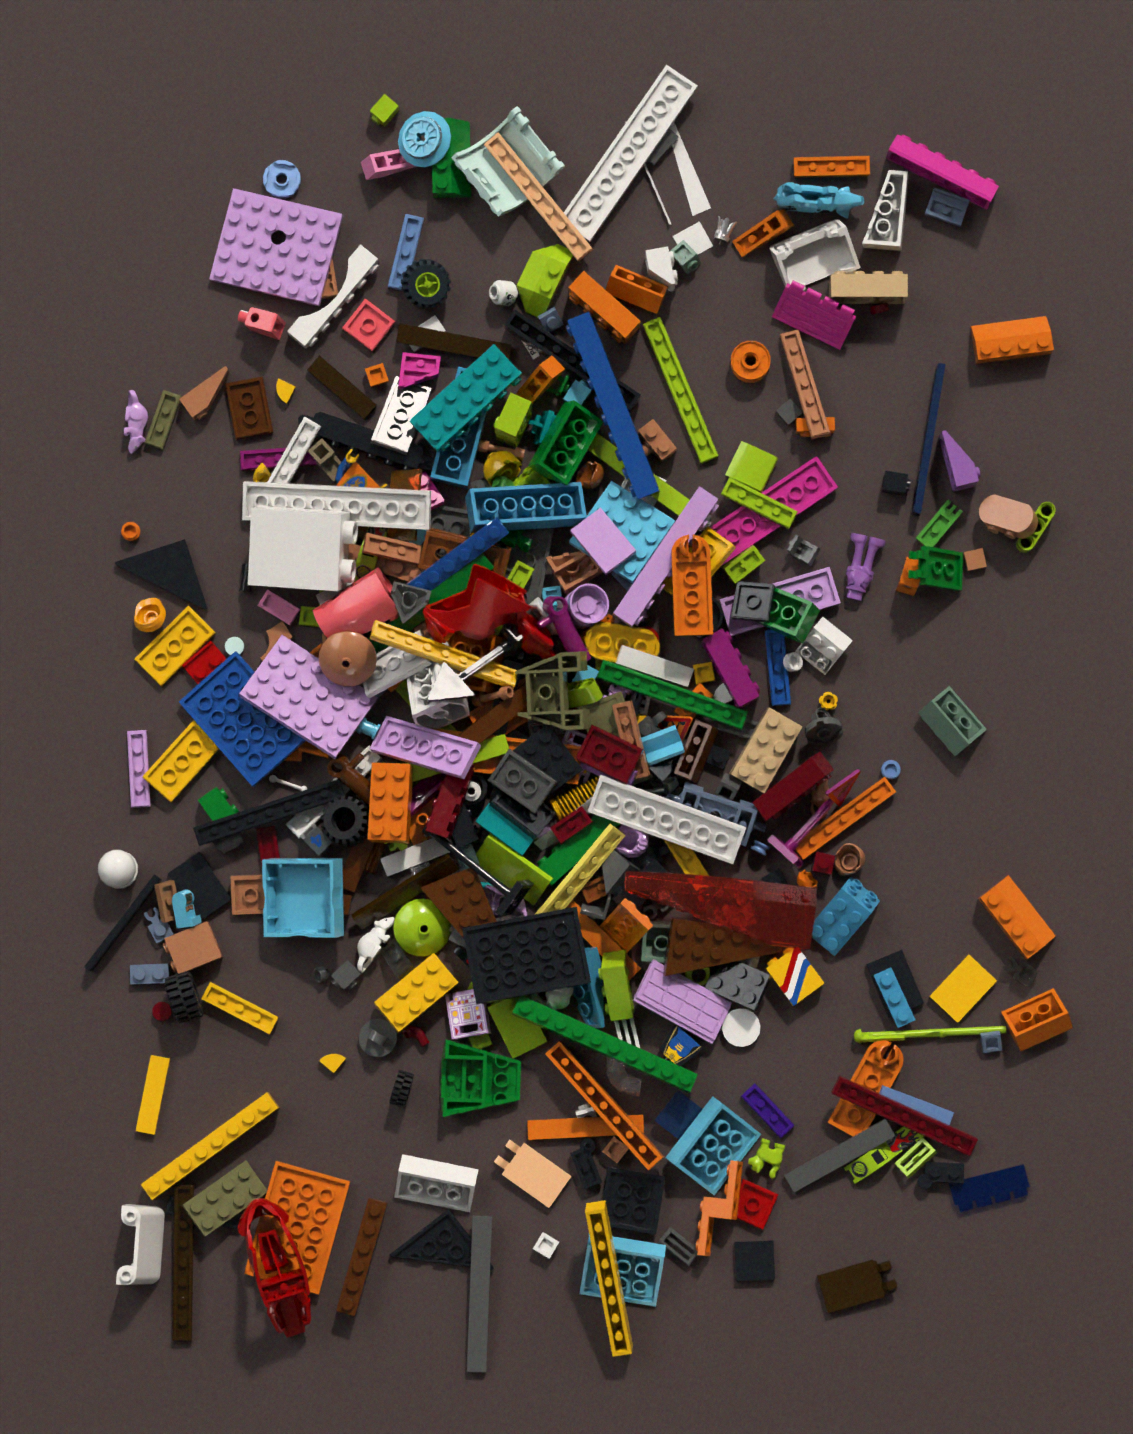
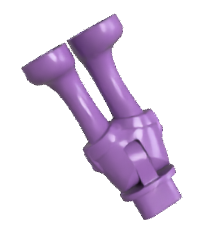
M851 533L850 540L855 544V552L852 564L846 570L847 598L861 601L863 593H866L869 582L873 580L874 572L871 570L874 556L879 548L885 546L886 541L869 537L866 558L863 566H861L863 550L868 536Z

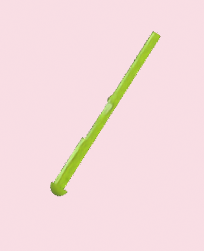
M1006 1026L861 1032V1029H858L854 1032V1040L862 1044V1042L905 1040V1038L940 1036V1038H944L946 1036L980 1035V1033L1000 1031V1034L1006 1033Z

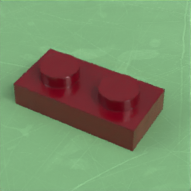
M581 806L550 828L562 844L593 823L584 807Z

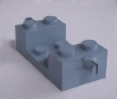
M685 782L683 791L679 796L668 794L666 797L669 800L708 814L717 811L722 819L746 827L740 844L746 846L753 829L765 832L767 824L756 821L758 809L753 803L741 799L739 803L704 792V787Z

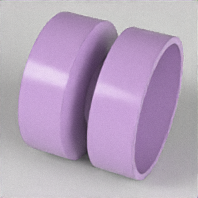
M595 584L580 585L565 597L569 614L578 629H586L596 624L606 616L609 609L607 594L601 587Z

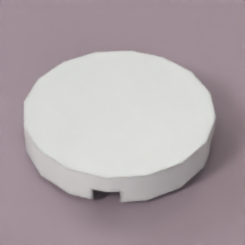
M739 1008L732 1010L726 1015L722 1024V1032L725 1039L734 1046L744 1047L751 1045L760 1034L759 1019L748 1009Z

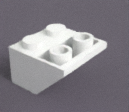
M668 246L646 250L645 262L648 277L668 286L669 291H674L678 277L676 270H672L674 266L673 252H669Z
M822 617L807 635L804 643H801L795 652L826 675L853 640Z

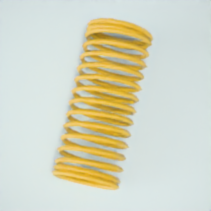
M600 776L598 778L595 777V781L591 779V783L587 781L588 786L586 783H583V786L579 785L580 790L576 786V791L572 788V793L569 790L568 795L564 792L565 798L562 794H560V798L556 796L557 802L554 798L550 800L559 821L563 819L562 816L566 817L563 809L567 816L569 815L567 807L571 813L573 812L569 802L573 809L576 810L574 802L579 808L578 800L581 805L584 804L581 797L584 802L587 801L586 797L588 800L590 799L589 793L593 797L592 790L595 792V786H597Z

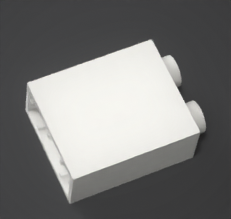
M270 506L251 508L248 585L325 591L345 589L347 583H353L356 576L355 560L348 559L349 544H356L357 522L350 521V512Z

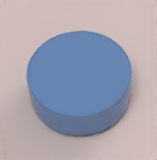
M888 760L883 763L881 774L886 779H895L900 774V765L894 760Z

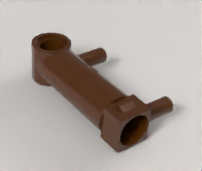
M358 753L351 762L343 754H338L336 759L332 758L327 766L328 773L332 777L338 778L369 806L371 782L356 769V766L364 759V756ZM334 763L341 764L343 769L336 768Z

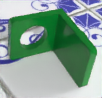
M568 375L565 378L562 376L558 377L560 382L558 388L552 389L549 387L546 391L562 397L563 393L568 392L571 385Z

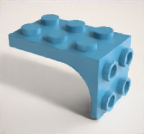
M850 877L805 932L835 956L869 917L880 901L877 895L864 888L858 879Z

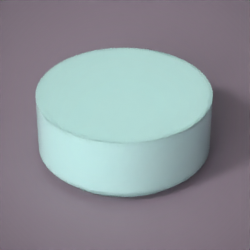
M231 637L225 643V650L229 655H232L235 651L241 655L244 651V643L238 637Z

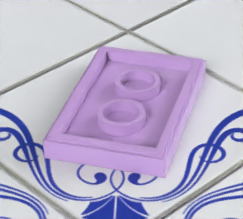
M601 507L570 530L571 534L605 575L636 553L635 548Z

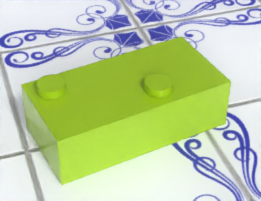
M510 392L500 417H497L493 425L495 427L496 440L514 448L518 447L528 421L532 416L531 401Z

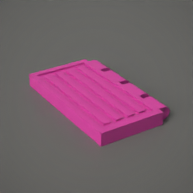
M794 280L791 285L787 283L772 317L840 350L856 318L853 315L855 310L844 304L840 309L838 308L839 302L825 296L824 300H821V293L809 287L805 292L803 291L805 286Z

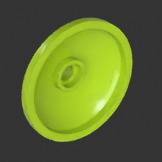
M415 899L400 908L394 920L393 931L397 943L403 950L415 956H429L437 953L445 946L451 932H449L451 924L431 900ZM423 925L427 926L425 932H421V926Z

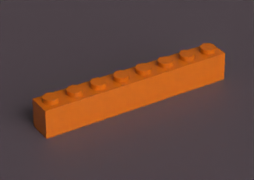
M562 1041L556 1043L545 1053L647 1170H651L664 1158L662 1153Z

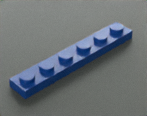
M496 517L408 582L407 585L430 591L505 537L509 531Z

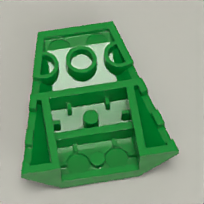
M445 1039L441 1057L440 1077L442 1117L520 1100L521 1061Z

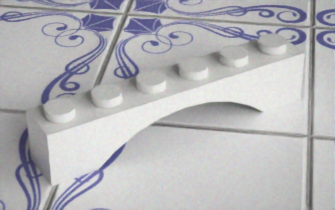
M360 244L348 259L346 280L338 295L321 310L299 317L287 331L288 335L305 349L308 346L312 347L318 340L317 335L321 331L325 332L330 326L329 321L341 313V307L344 303L348 304L353 299L354 291L357 288L361 289L367 281L365 278L369 274H374L378 269V258Z

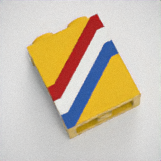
M791 945L782 951L784 955L781 958L777 959L774 957L767 962L768 967L766 971L769 972L786 995L790 1004L794 1006L823 985L824 982L798 946L793 948Z

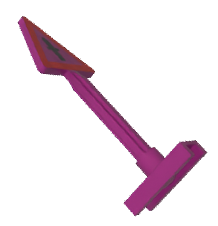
M859 769L855 770L827 790L825 794L829 799L822 804L792 839L790 838L784 843L774 835H771L767 841L799 869L804 863L794 850L834 803L839 807L843 804L861 771Z

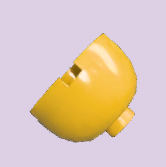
M509 451L492 452L487 456L483 466L484 477L492 487V482L497 476L503 475L509 479L517 477L521 471L519 466H522V464Z

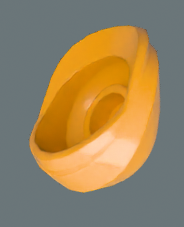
M148 598L137 604L134 624L138 630L153 632L163 625L166 610L161 600L158 598Z

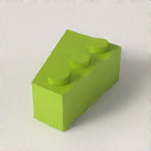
M626 950L603 953L601 968H598L599 979H603L604 982L602 995L607 999L605 1012L606 1015H610L611 1021L634 1018L632 989L628 978L629 968L626 967L625 961L627 956Z

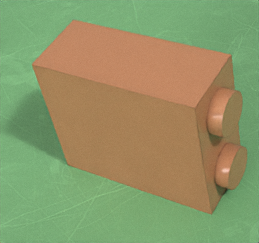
M208 921L164 938L166 942L163 944L167 954H171L173 959L170 962L171 967L178 974L191 971L223 958Z

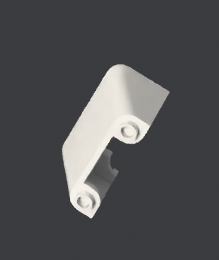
M840 220L826 222L769 247L785 287L787 283L791 285L793 280L805 286L830 276L835 271H845L846 274H853L854 271L861 268L847 227Z
M122 1205L121 1219L123 1223L128 1226H136L133 1263L119 1268L116 1284H153L159 1280L161 1275L164 1211L158 1206Z

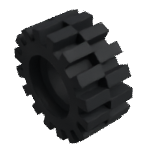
M399 1070L389 1103L405 1107L414 1078L413 1073Z

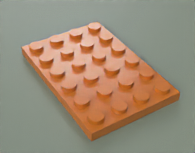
M275 1161L265 1199L279 1205L289 1215V1222L286 1225L304 1264L310 1292L319 1295L351 1181ZM269 1215L260 1216L253 1240L258 1272L261 1279L278 1275L277 1271L269 1274L265 1273L257 1241L258 1233H265L274 1228L289 1262L288 1268L280 1270L281 1274L299 1269L298 1261L281 1224L276 1217ZM248 1259L244 1274L254 1276Z

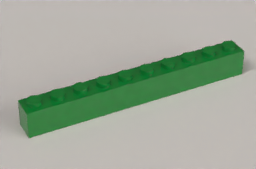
M525 996L519 997L512 1012L514 1016L688 1094L691 1092L698 1074Z

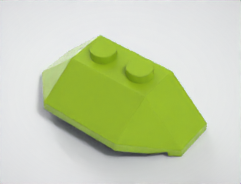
M556 244L532 252L516 285L526 313L537 317L548 311L573 258V254L568 248Z

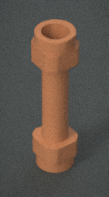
M480 440L478 451L482 453H488V451H509L521 461H523L525 449L517 447L511 449L492 445L489 441Z
M504 686L500 687L499 691L488 694L477 693L472 697V703L474 706L480 707L484 706L488 701L499 698L507 700L513 697L514 692L512 687Z

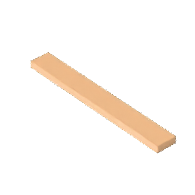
M498 132L490 138L484 146L577 261L583 259L593 250L590 244Z

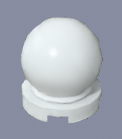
M111 850L101 857L98 864V874L106 885L115 889H124L136 880L138 864L130 853L122 850Z

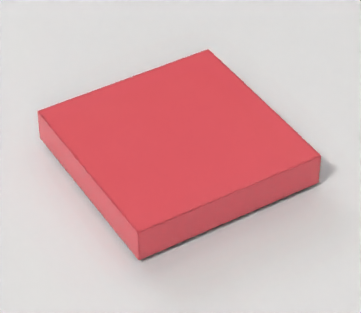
M364 299L342 329L373 352L396 322L367 299Z

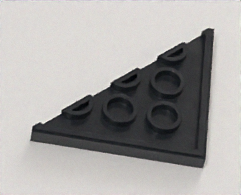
M185 539L115 562L116 566L204 610L208 609Z
M447 1209L389 1255L397 1258L471 1267L472 1238L450 1209ZM490 1263V1270H492L494 1267Z

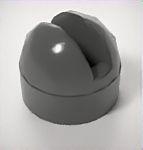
M324 966L314 968V977L318 983L328 980L330 973H327L328 968Z

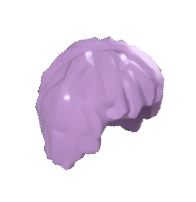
M621 824L618 830L625 837L615 850L628 858L641 856L648 848V833Z

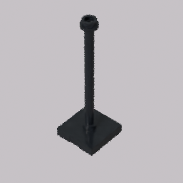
M427 827L423 828L422 833H424L425 837L431 836L505 895V899L495 911L498 915H512L534 885L529 880H520L515 883L513 888L509 889L446 838L425 831Z

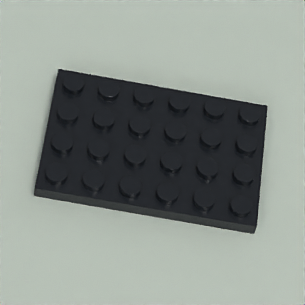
M577 907L462 928L476 1005L591 983Z

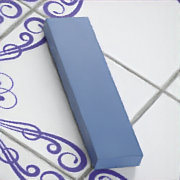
M405 214L388 288L402 291L403 271L406 272V267L412 265L415 259L424 222L422 217Z
M881 1086L880 1094L950 1125L954 1112L889 1087Z

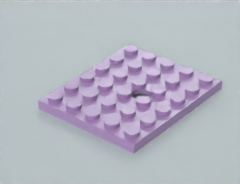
M233 188L209 279L218 283L320 306L343 214ZM276 231H282L286 235L285 241L280 245L274 244L271 240L272 234Z

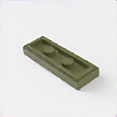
M163 390L145 440L146 445L161 450L164 449L180 404L179 399L182 397L181 395Z

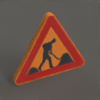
M667 716L658 724V727L663 730L675 725L683 743L693 718Z

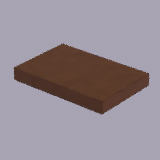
M263 376L225 383L236 440L273 433Z

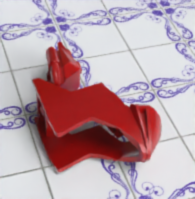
M474 564L464 591L435 603L427 604L422 610L426 628L432 639L436 642L446 643L455 631H460L466 637L481 640L494 634L495 628L503 624L512 623L516 624L517 637L519 635L523 636L521 646L523 651L528 654L535 653L542 659H548L556 655V652L552 649L554 642L550 638L551 633L546 627L540 629L537 626L539 621L532 614L526 612L531 609V606L526 604L524 599L527 591L486 567Z
M258 1198L250 1202L238 1223V1232L241 1236H245L250 1268L264 1305L267 1307V1314L275 1330L278 1333L284 1332L286 1338L304 1333L305 1326L309 1325L311 1321L310 1298H308L310 1289L307 1273L294 1239L286 1225L289 1222V1215L279 1205L267 1199ZM269 1215L276 1217L281 1224L298 1261L299 1269L281 1274L280 1270L288 1268L289 1262L274 1228L265 1233H258L257 1241L265 1273L269 1274L277 1271L278 1275L260 1280L256 1250L253 1247L250 1226L254 1219Z

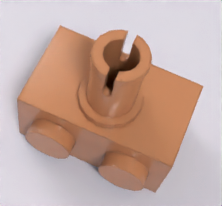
M654 419L638 430V435L644 441L642 446L646 456L652 453L663 463L677 451L676 446Z

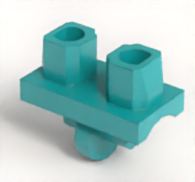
M551 410L543 411L542 416L536 415L534 421H528V425L532 426L530 433L536 434L533 441L534 444H541L556 418L555 412Z

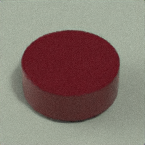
M888 303L870 307L872 315L889 311Z
M158 1002L154 1005L152 1014L155 1019L166 1021L171 1017L172 1009L168 1003Z

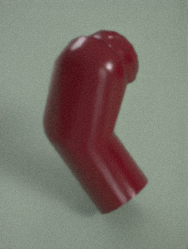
M409 1025L402 1031V1035L405 1038L417 1039L421 1047L430 1043L420 1027Z

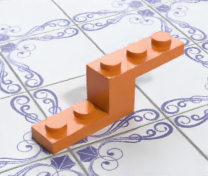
M730 1160V1164L727 1166V1176L729 1178L724 1190L725 1195H727L726 1199L704 1197L701 1201L700 1211L702 1212V1217L698 1222L700 1235L696 1241L697 1255L710 1256L714 1218L737 1220L743 1162Z

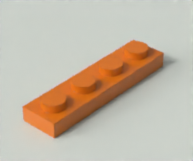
M870 156L794 157V178L870 176Z

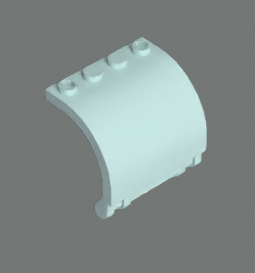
M518 106L511 110L507 118L485 138L473 146L455 153L451 157L455 161V165L466 175L469 183L474 185L480 197L485 199L492 212L497 214L498 217L511 212L528 201V199L484 146L496 133H500L543 188L565 167L563 162H559L556 158L555 152H550L528 123L530 121L521 114L522 111Z

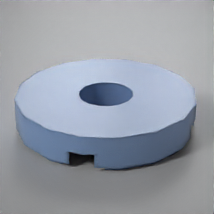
M277 160L265 169L263 184L267 192L272 196L288 198L298 191L301 184V175L293 163L286 160ZM279 175L287 177V181L284 184L277 182Z

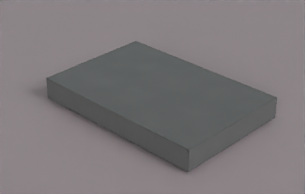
M508 749L488 779L490 783L533 813L538 811L557 783L555 779L511 749Z

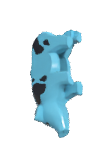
M788 182L777 188L774 201H777V205L783 210L808 213H829L836 210L839 215L848 218L850 209L864 204V197L851 193L849 187H843L838 190L834 186L820 187Z

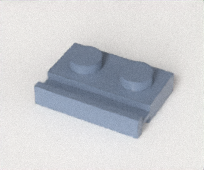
M934 188L924 215L960 227L970 200Z

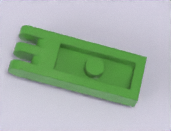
M949 499L915 538L923 546L934 547L963 512L960 509L954 514L953 511L957 507L955 504L949 510L947 508L951 503Z

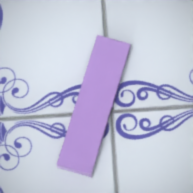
M147 730L127 731L131 808L151 807L150 784L142 778L149 770Z

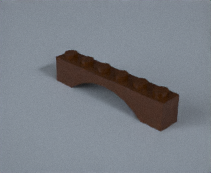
M371 1197L368 1198L336 1311L352 1316H355L357 1313L388 1202Z

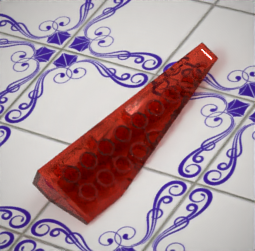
M625 872L626 892L645 899L650 898L658 901L661 905L674 907L677 911L690 913L696 918L720 927H728L732 929L731 931L749 935L750 938L763 940L766 944L772 946L810 949L816 912L817 888L704 875Z

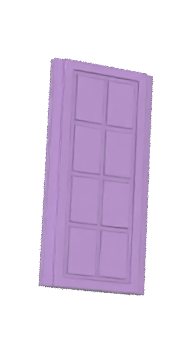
M653 959L637 989L633 1001L706 1042L713 1044L731 1007V1002L679 973L664 976L665 965Z

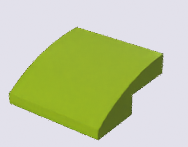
M741 441L725 475L754 490L763 492L778 458Z

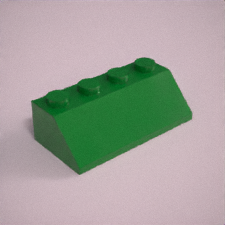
M444 118L450 127L451 142L444 158L432 165L433 198L471 197V183H469L466 175L455 165V161L451 158L455 153L470 147V122L454 118Z
M575 400L564 402L528 466L543 477L568 485L603 421Z

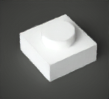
M542 1232L533 1249L550 1259L559 1241Z

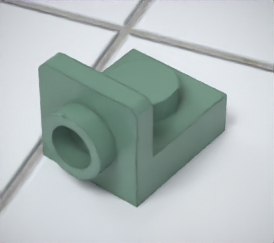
M684 240L669 251L673 252L674 259L681 265L686 274L696 270L701 264L697 253Z

